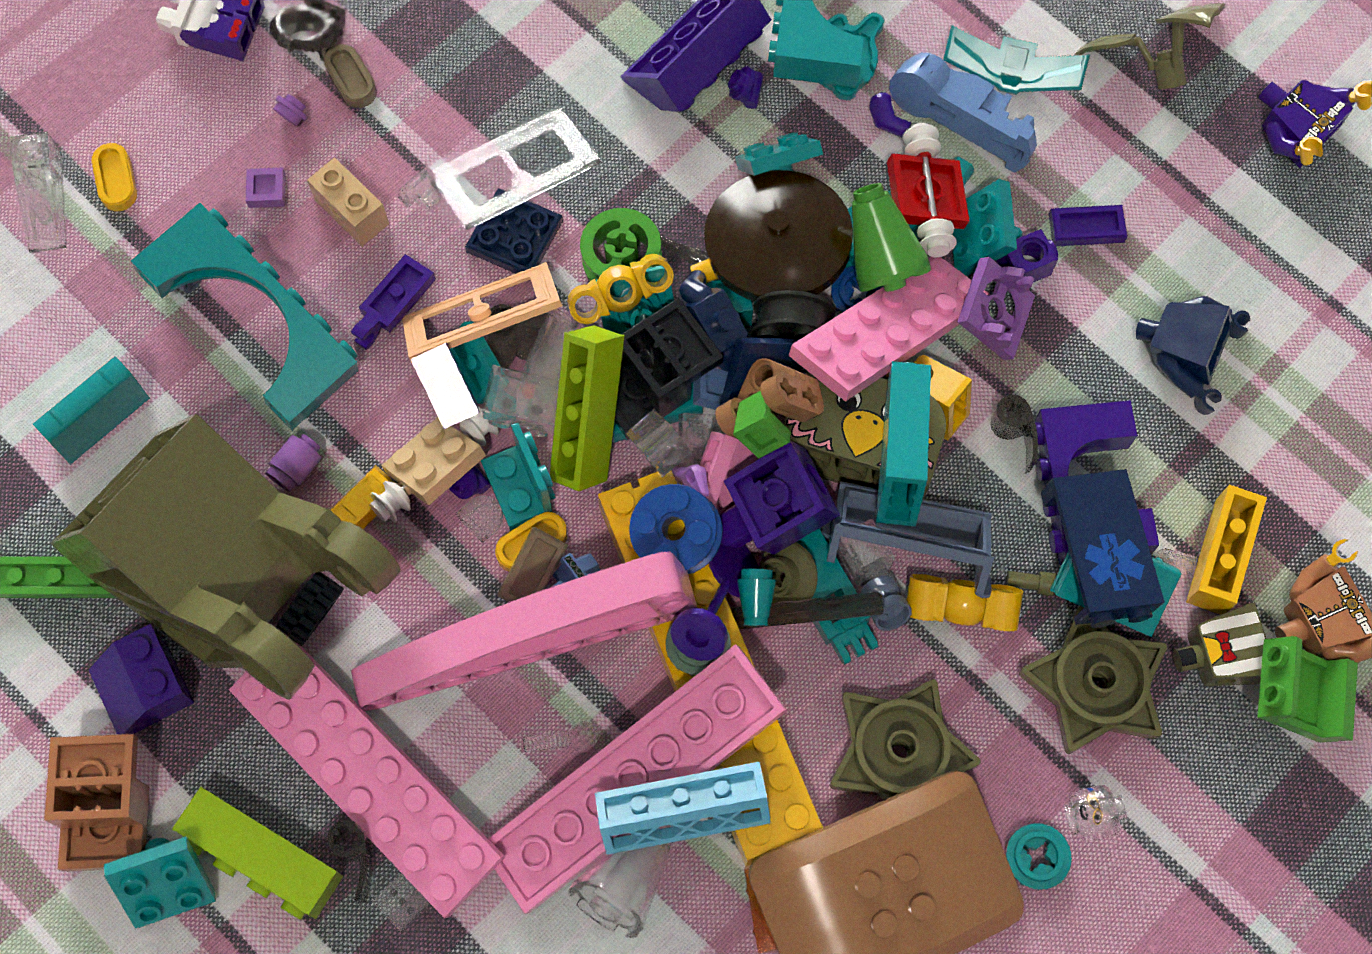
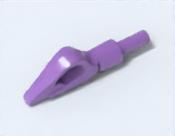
M697 464L680 468L677 466L671 467L676 482L697 490L705 497L709 496L705 467Z

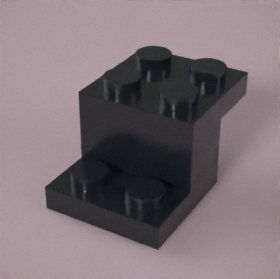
M680 298L621 334L624 335L614 422L627 440L690 401L691 383L723 363L722 354Z

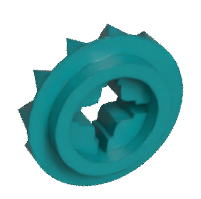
M1039 823L1029 824L1018 829L1009 839L1005 853L1012 873L1020 885L1037 891L1053 888L1060 884L1068 875L1072 862L1071 850L1064 836L1055 828ZM1046 843L1043 857L1050 865L1039 864L1030 871L1032 857L1027 854L1028 851L1025 849L1035 851Z

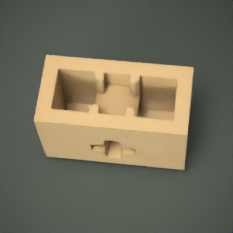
M335 157L307 179L314 200L362 247L389 225L383 204Z

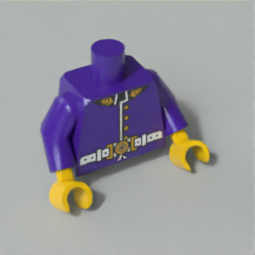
M1301 80L1289 93L1285 92L1273 81L1269 83L1258 99L1272 109L1262 127L1273 153L1289 157L1299 168L1303 165H1310L1313 162V155L1323 156V144L1343 125L1354 109L1352 106L1355 102L1361 110H1367L1372 106V81H1363L1357 84L1355 88H1333Z

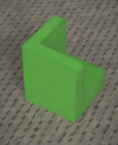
M761 391L739 402L733 435L758 459L790 442L791 431L771 413V409L765 403Z

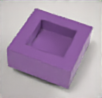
M283 167L247 169L246 203L249 208L285 207L286 174Z

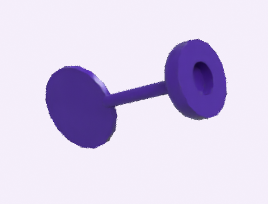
M720 545L717 554L709 563L710 569L720 586L707 610L703 608H689L682 611L673 621L670 631L672 642L687 657L698 661H709L717 658L724 651L728 639L727 629L716 613L727 592L740 598L737 579H741V570L759 569L754 556L745 545L739 549Z

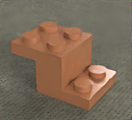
M136 735L50 737L44 821L60 828L57 870L62 872L104 870V864L145 850L149 786L136 779L138 737Z

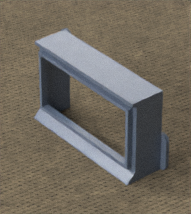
M840 481L835 502L840 516L825 524L822 530L823 536L830 538L827 562H835L841 536L975 565V594L981 598L990 597L991 576L989 574L994 561L991 553L992 513L923 499L916 527L876 523L878 489Z

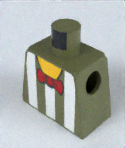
M1255 602L1196 625L1188 632L1190 646L1173 650V660L1176 669L1179 672L1198 669L1204 686L1260 684L1264 639L1267 638Z

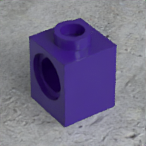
M1042 229L1017 238V249L996 260L997 264L1001 267L1010 266L1024 269L1023 277L1032 276L1034 283L1052 275L1058 261V251L1054 242L1051 239L1047 240ZM1023 256H1032L1037 262H1029Z

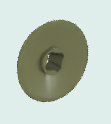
M796 542L775 555L768 552L764 553L759 569L773 570V580H777L772 603L786 610H796L805 606L812 599L818 580L816 565L810 553ZM782 572H784L785 578L783 580H781L780 578Z

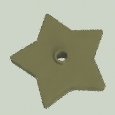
M1079 606L1073 616L1061 649L1024 666L1019 671L1020 677L1056 706L1064 749L1067 754L1077 751L1108 731L1157 739L1162 735V729L1150 693V687L1165 654L1167 645L1160 642L1126 639L1112 633L1106 626L1092 628L1091 623L1076 625L1074 617L1084 609V607ZM1092 678L1099 679L1103 684V689L1097 687Z
M935 679L927 681L894 700L845 692L842 695V704L851 745L829 786L831 789L879 795L883 800H886L947 772L956 770L966 773L975 769L981 763L979 757L947 730L943 720L938 684ZM897 745L904 747L907 752L906 757H898L894 754L892 748Z

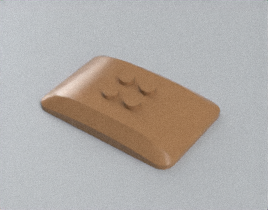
M956 770L942 774L766 852L754 859L748 874L750 884L779 954H956L1012 926L1019 921L1024 911L1023 897L977 784L971 776Z

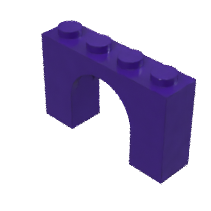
M1131 400L1040 409L1034 423L1030 424L1031 442L1033 445H1038L1040 456L1036 461L1039 481H1044L1046 487L1053 478L1068 476L1070 462L1080 455L1091 452L1129 449L1138 436ZM1043 504L1044 514L1046 517H1051L1053 531L1049 533L1050 548L1053 554L1057 553L1059 565H1062L1069 548L1058 507H1044ZM1152 508L1138 509L1150 553L1152 554L1160 545Z

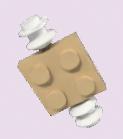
M478 406L480 413L459 422L460 431L452 426L444 429L439 417L426 425L419 434L405 446L398 449L392 457L381 465L387 475L398 484L384 481L385 491L381 495L374 492L370 493L373 502L369 505L374 513L384 522L390 519L396 523L398 521L396 512L400 508L406 511L411 510L408 497L410 494L415 495L428 506L486 456L481 446L486 445L484 436L488 432L494 435L499 433L496 426L499 423L497 416L487 406L482 408Z

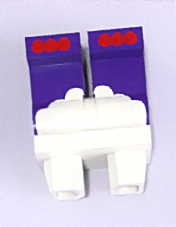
M170 0V2L179 4L177 10L167 7L160 8L156 17L159 29L175 35L178 45L186 47L190 45L200 50L244 62L254 36L252 31H256L265 4L263 0Z

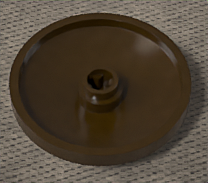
M771 170L757 175H750L735 182L716 199L705 223V250L707 259H711L714 273H717L718 279L731 291L752 301H755L756 298L763 294L774 291H803L818 295L839 278L849 261L852 250V221L843 200L824 182L795 171Z

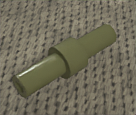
M1008 571L1006 585L1036 590V594L1053 596L1054 592H1051L1050 588L1056 578V573L1039 571L1037 575Z

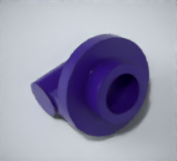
M749 66L737 69L728 81L730 97L744 103L746 108H757L764 75Z
M474 466L454 483L449 490L458 498L468 499L475 494H483L490 488L491 484L478 468Z

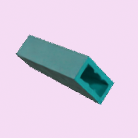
M894 361L891 363L886 391L876 523L916 527L928 475L931 365Z

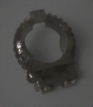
M304 0V4L299 3L297 6L295 3L283 7L273 17L269 24V31L274 40L277 41L278 46L288 51H293L294 49H297V51L304 50V52L317 51L320 60L324 62L326 52L337 43L338 37L343 35L345 10L324 0ZM300 31L318 33L310 37H292V35Z

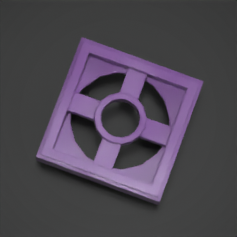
M990 257L980 258L957 323L1002 359H1014L1035 295L1029 291L1034 278L1032 276L1023 277L1025 270L1022 268L1001 267ZM991 281H996L993 294L986 295L983 291L987 284ZM1007 291L1012 295L1015 304L1012 315L1006 311L1004 302ZM991 299L998 306L996 319H993L989 313L988 306Z

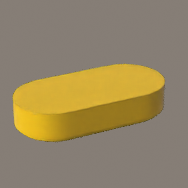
M116 143L103 144L94 151L91 159L97 193L107 209L117 212L124 211L130 208L137 199V188L131 160L121 145Z
M544 512L502 536L495 548V555L499 565L509 572L532 527H536L565 543L567 528L564 520L556 513Z

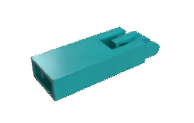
M820 529L798 540L796 543L802 545L812 556L818 576L816 591L804 608L825 644L831 643L843 665L852 661L850 654L845 648L849 645L857 658L865 654L864 648L859 641L861 638L864 639L871 651L878 648V642L868 626L871 616L837 558H835L834 563L827 562L829 544ZM833 593L838 600L830 608L832 613H835L838 621L834 623L831 622L820 603V600L831 597Z

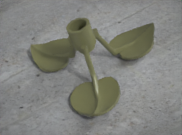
M1225 3L1190 6L1156 19V24L1172 22V49L1157 52L1156 60H1153L1142 38L1137 37L1136 34H1113L1097 38L1085 44L1074 55H1083L1085 52L1134 45L1140 49L1144 56L1148 71L1155 70L1158 89L1179 87L1187 84L1182 55L1184 25L1190 23L1210 28L1216 15L1219 16L1226 6Z

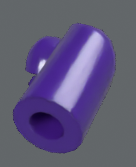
M885 92L875 94L869 104L874 125L880 130L903 138V134L911 127L912 122L895 116L891 103L892 98L889 94Z

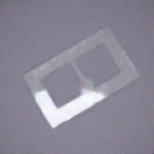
M558 107L428 171V174L464 228L469 230L600 164L601 160L562 108ZM552 130L572 155L573 159L533 178L530 173L522 172L508 154V151ZM501 156L514 174L512 178L513 189L475 207L455 178Z

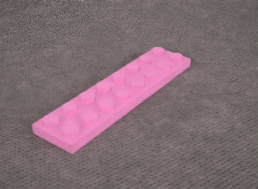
M298 645L311 659L315 667L307 681L290 700L275 694L246 671L229 691L442 917H450L505 856L303 647Z
M735 644L489 838L490 842L505 856L497 865L495 871L524 914L531 913L606 854L599 829L595 793L712 771L784 715L787 709L741 648ZM630 833L614 835L612 838L627 836Z

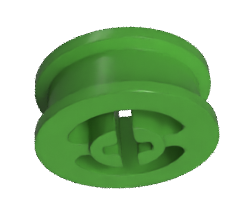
M628 208L610 209L591 219L584 228L580 240L582 264L587 278L590 281L599 279L602 272L611 266H630L631 262H636V259H638L637 240L647 248L645 256L649 254L662 256L660 234L653 221L643 213ZM605 240L607 243H604L606 264L601 262L596 256L599 246ZM655 264V265H651V266L648 267V268L655 267V266H660V265Z

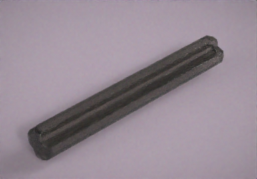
M879 592L772 603L768 626H744L742 606L732 608L731 612L739 629L881 615L884 613V599Z

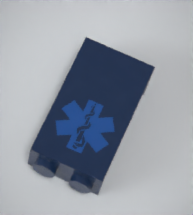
M1127 469L1053 478L1042 490L1041 497L1044 507H1058L1085 608L1074 617L1075 624L1091 623L1092 628H1100L1115 623L1117 619L1128 618L1130 623H1137L1152 618V613L1165 601Z

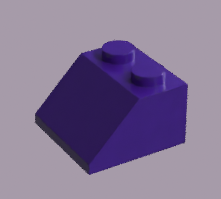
M152 624L113 642L89 669V673L117 735L134 734L194 703L164 635Z

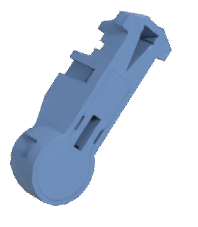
M921 52L905 60L890 80L889 90L892 98L900 108L913 116L929 117L1006 161L1005 168L1013 173L1027 166L1030 162V157L1036 149L1034 117L1027 114L1022 120L1017 117L1013 121L1008 119L1010 113L1006 112L1012 95L1009 93L1006 95L994 90L995 85L977 75L952 70L944 60L934 54Z

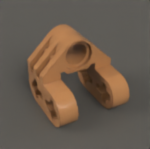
M762 358L752 364L738 397H734L717 407L715 414L721 430L726 435L736 438L733 432L739 402L761 391L765 403L771 409V413L776 416V412L800 422H807L820 415L824 410V403L818 379L770 359Z

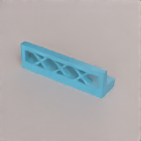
M760 762L595 793L599 829L607 855L771 823ZM760 808V810H757V811H752V812H747V813H741L742 811H745V810ZM713 817L710 820L700 821L703 818ZM672 825L668 828L659 829L661 826ZM630 833L627 836L612 838L614 835Z

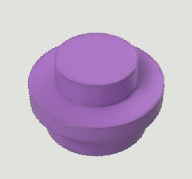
M288 94L285 99L279 95L276 97L277 104L273 110L291 124L297 126L301 120L305 121L308 118L303 113L306 106L292 95Z

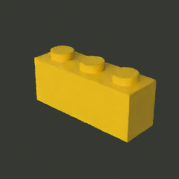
M1230 484L1217 497L1186 603L1220 615L1227 613L1237 604L1267 497Z

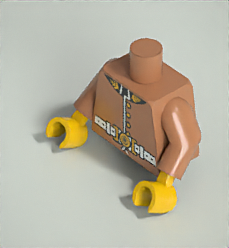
M1341 539L1333 545L1332 554H1323L1300 572L1289 591L1291 602L1283 608L1289 622L1276 627L1275 634L1277 638L1290 636L1301 638L1302 645L1307 652L1316 656L1322 655L1328 661L1350 659L1359 663L1372 658V613L1345 566L1337 569L1338 563L1351 562L1358 555V551H1356L1349 558L1341 557L1338 553V548L1349 540Z

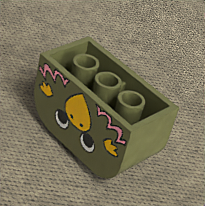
M806 373V375L815 378L811 373ZM884 378L878 379L846 402L818 380L824 410L820 415L807 422H800L786 417L784 425L791 431L790 441L806 448L822 479L839 484L841 481L879 489L888 380ZM931 395L928 475L923 499L930 486L946 432L944 411Z

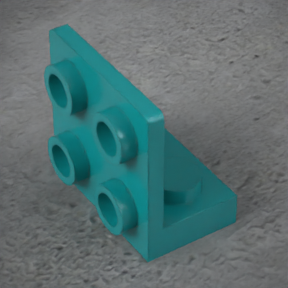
M518 422L511 425L516 446L481 460L482 467L510 531L539 514L552 512L550 501L556 499L548 470L545 465L541 466L538 458V449L530 431L522 432Z

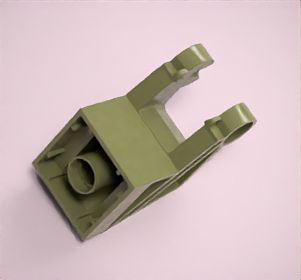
M197 413L158 432L50 543L88 578L210 668H243L266 688L288 700L307 681L315 665L297 644L281 631L268 624L269 620L313 573L329 571L346 587L356 594L364 596L370 591L377 595L387 588L401 572L399 564L393 555L362 528L350 522L341 521L329 508L325 509L317 504L280 493Z

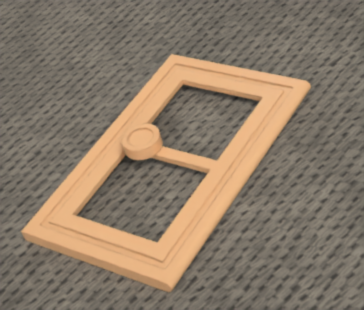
M547 262L405 315L402 321L410 361L412 358L446 342L451 349L562 307ZM531 280L537 299L490 316L492 311L489 304L482 303L481 298ZM472 301L474 302V306L468 310L469 318L474 323L427 340L424 319Z

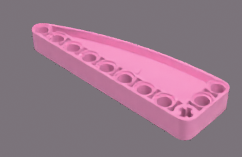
M656 553L542 590L447 626L352 669L351 673L358 705L364 711L384 708L675 620L682 611L689 608H697L688 572L673 553Z

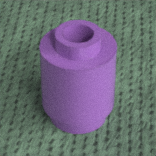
M302 434L299 438L291 435L268 463L270 468L265 474L277 485L290 492L294 486L299 487L322 459L317 453L320 446L305 434Z

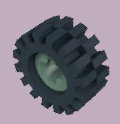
M316 572L290 604L275 628L302 647L338 600L344 588L322 572Z

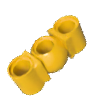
M658 254L646 255L638 262H631L630 266H611L602 272L597 282L593 279L587 285H578L571 290L567 301L570 314L574 320L581 324H591L596 322L601 316L611 315L609 310L619 313L630 311L639 304L643 295L647 299L653 293H661L667 290L673 283V270L666 259ZM655 264L663 266L665 272L661 280L649 282L645 279V272L648 267ZM618 280H625L630 283L628 294L620 298L611 295L610 288L612 284ZM581 296L593 297L596 303L590 312H579L575 308V303Z
M911 574L907 602L912 609L910 617L914 619L943 622L945 618L951 623L973 626L980 622L983 628L1010 632L1017 631L1024 591L1009 585L991 584L990 597L981 598L975 594V582L955 579L948 583L944 577L940 578L928 574Z

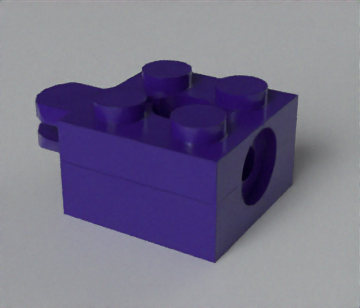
M790 441L788 444L761 457L724 480L735 505L720 514L723 527L721 544L733 549H739L753 540L757 549L775 555L840 516L806 448Z

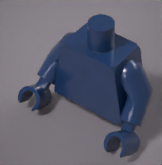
M1200 296L1182 301L1181 303L1171 302L1167 304L1160 322L1141 318L1138 322L1135 336L1137 340L1151 342L1150 348L1156 367L1190 398L1196 397L1194 401L1196 410L1203 415H1208L1215 410L1207 404L1206 397L1212 402L1218 403L1221 401L1222 395L1217 389L1205 390L1203 386L1204 384L1210 385L1228 337L1239 339L1248 332V329L1243 326L1250 321V315L1247 311L1243 310L1232 314L1230 306L1223 305L1208 296Z

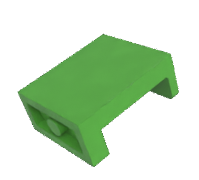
M1296 636L1264 639L1257 718L1318 743L1353 741L1358 663L1350 659L1327 661L1303 650L1302 639Z

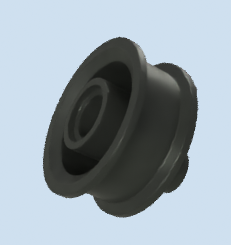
M786 290L763 294L756 298L753 304V310L758 315V322L751 330V338L802 339L832 320L835 316L836 308L828 299L803 291Z

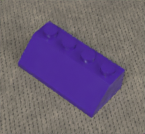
M697 0L620 77L627 85L661 111H685L694 103V97L702 89L711 86L717 80V74L725 66L734 63L740 57V51L748 43L757 40L763 34L762 29L772 19L760 0Z

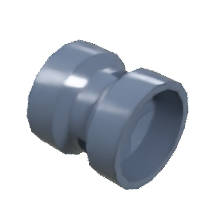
M876 577L867 582L861 590V599L866 608L871 610V618L878 629L883 631L894 630L909 620L912 609L905 597L901 596V589L893 577Z

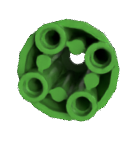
M882 183L869 184L853 192L855 200L852 202L855 277L859 290L864 292L879 286H883L886 292L898 290L906 285L905 279L911 276H920L931 271L928 255L889 192L883 189Z

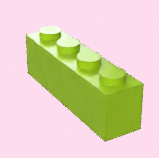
M594 325L564 333L549 475L553 482L578 492L606 482L608 479L624 335Z
M201 786L172 828L178 834L188 838L196 855L200 856L203 850L217 857L212 864L231 877H234L237 871L250 878L246 886L266 899L271 892L282 898L284 902L280 908L299 920H302L305 913L317 919L344 877L336 870Z

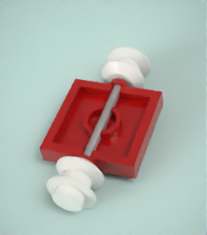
M917 123L903 134V141L907 145L905 155L892 153L887 160L891 196L907 223L920 225L917 229V235L922 239L920 244L926 254L938 258L947 255L954 249L957 241L951 234L954 232V229L964 230L970 220L960 161L933 158L941 151V144L937 140L939 131L933 125Z

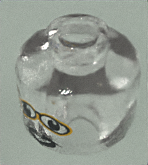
M1105 785L1073 791L1070 794L1069 803L1064 804L1072 836L1079 835V838L1085 843L1118 836L1121 831L1120 821L1127 819L1122 796H1113L1111 790Z

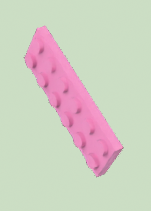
M930 257L928 259L931 271L920 276H911L905 279L906 285L898 290L886 292L884 287L792 344L789 356L846 402L889 373L892 361L905 362L960 325L957 321L972 280L943 258ZM983 291L986 295H991L987 291Z

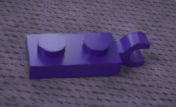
M405 254L359 306L360 312L364 317L351 330V334L356 336L355 343L367 350L375 342L381 328L391 333L436 280L434 272Z

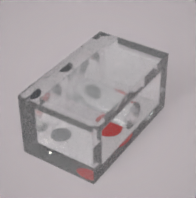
M492 365L482 405L483 419H488L489 424L499 428L508 429L511 425L518 422L520 427L526 428L525 431H530L531 435L547 437L548 433L554 434L559 380Z

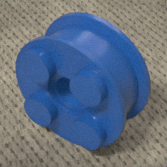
M667 484L649 491L640 499L631 515L629 533L633 548L640 558L661 552H671L685 567L688 574L704 568L715 557L721 545L723 527L719 512L707 497L685 485ZM676 520H683L685 524L684 535L678 540H670L668 536L670 524Z

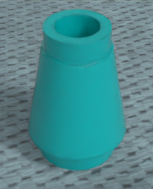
M741 570V579H737L744 626H768V618L777 581L773 580V570Z

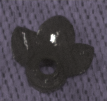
M505 304L495 305L491 308L492 313L490 316L513 307ZM547 313L488 334L487 343L503 370H507L515 357L526 361H537L546 356L545 342L538 330L543 328L550 320Z

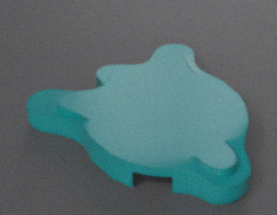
M876 12L868 14L857 25H850L847 17L842 13H838L827 20L840 30L864 37L857 88L819 83L831 90L840 100L847 101L855 98L858 90L869 83L876 72L878 50L875 40L883 30L885 22L884 17Z

